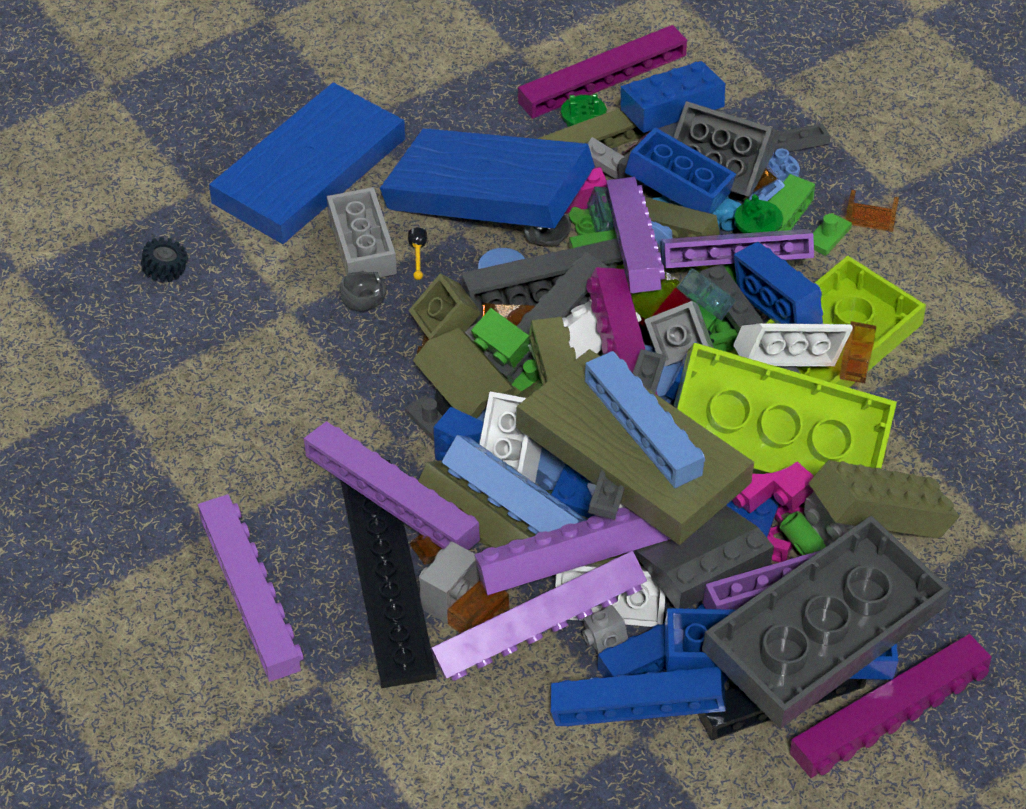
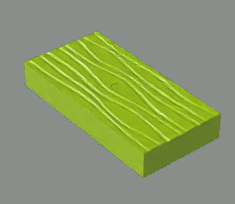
M847 255L815 283L822 292L823 324L852 325L853 329L835 366L796 367L801 374L850 388L923 324L926 304ZM770 319V320H769L768 322H766L765 324H777V323L774 322L772 319ZM736 349L730 352L732 354L738 355Z
M693 343L687 352L674 407L754 461L753 474L777 472L799 462L815 476L828 460L881 468L897 402Z

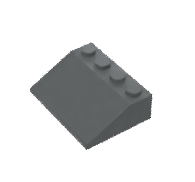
M686 101L673 138L736 173L731 191L751 197L773 156L781 132L769 126Z
M724 506L681 545L670 539L634 550L633 552L674 607L686 609L703 600L705 584L771 565L774 546L758 526L728 506Z

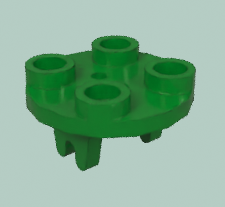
M597 93L592 96L570 95L561 108L562 119L567 123L568 127L607 113V108L604 102L598 98Z
M754 194L751 200L745 199L744 203L736 209L734 224L743 233L778 231L783 225V215L776 205L768 201L759 200V197Z

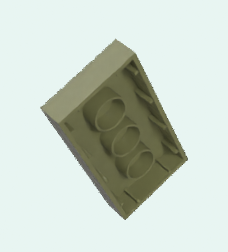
M589 349L545 383L539 390H536L522 403L517 405L516 428L595 485L601 470L604 471L606 478L618 487L620 485L624 487L621 504L678 545H681L751 484L754 461L645 387L650 394L656 397L658 404L664 411L671 414L676 425L687 433L689 440L696 448H700L705 456L703 475L674 488L585 382L586 362L600 357Z

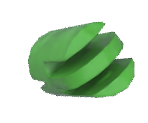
M796 511L781 522L780 529L801 556L820 551L826 547L823 539L801 512Z

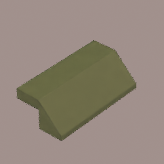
M456 328L428 340L413 359L414 363L453 408L476 419L486 408L490 391L512 395L516 390L461 328Z

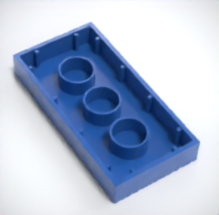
M333 82L209 184L211 203L279 243L284 244L328 206L327 196L345 192L405 140L404 120Z
M423 128L394 167V170L386 178L383 185H381L380 190L387 208L394 211L555 229L595 165L589 145L586 143Z

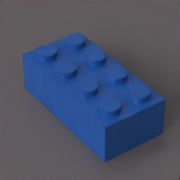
M703 61L693 62L690 65L674 68L671 71L655 74L621 86V110L645 133L655 127L660 128L679 122L686 101L713 110L725 107L726 83Z
M656 127L631 151L625 169L626 174L635 177L640 182L683 207L710 214L728 197L736 177V173Z
M758 241L734 254L738 287L748 301L777 324H823L822 292L816 283H812L800 271L795 270L784 259L775 255L770 248H766Z

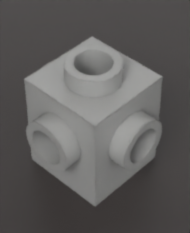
M613 605L583 618L585 630L582 631L585 642L588 646L593 645L598 654L604 649L615 647L628 639L624 619Z

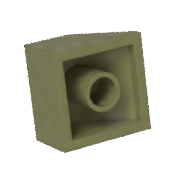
M441 273L409 309V312L429 340L456 328H461L466 332L481 314L463 287L458 282Z

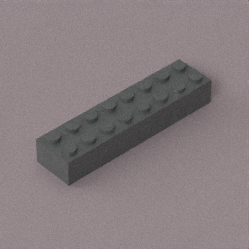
M617 238L461 273L463 289L481 312L472 325L478 323L490 308L508 321L523 318L527 312L531 311L538 304L541 296L548 293L555 285L557 279L564 275L572 267L573 262L586 251L607 265L608 268L624 269L625 271ZM658 244V252L661 255V248Z

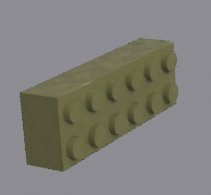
M828 460L809 482V485L833 520L840 524L857 526L872 516L888 531L940 538L960 517L954 509L953 502L944 496L939 489V483L931 477H921L915 474L910 475L898 471L893 472L882 470L881 468Z

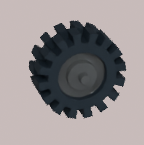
M160 237L159 241L156 238L152 239V242L148 241L143 248L141 259L142 271H146V276L152 275L153 280L160 278V282H164V279H167L168 282H172L173 278L175 280L179 279V276L184 273L187 260V251H184V246L179 247L180 243L178 241L172 243L170 238H168V241H164V237Z

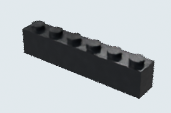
M848 679L814 705L865 688L867 679ZM737 685L725 691L726 711L697 714L711 741L771 720Z

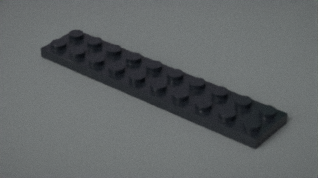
M340 480L381 689L437 679L404 522Z

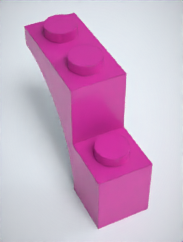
M799 462L777 472L752 474L751 484L732 501L739 508L743 507L751 513L774 495V498L780 505H786L791 511H794L814 492L809 485L814 476Z

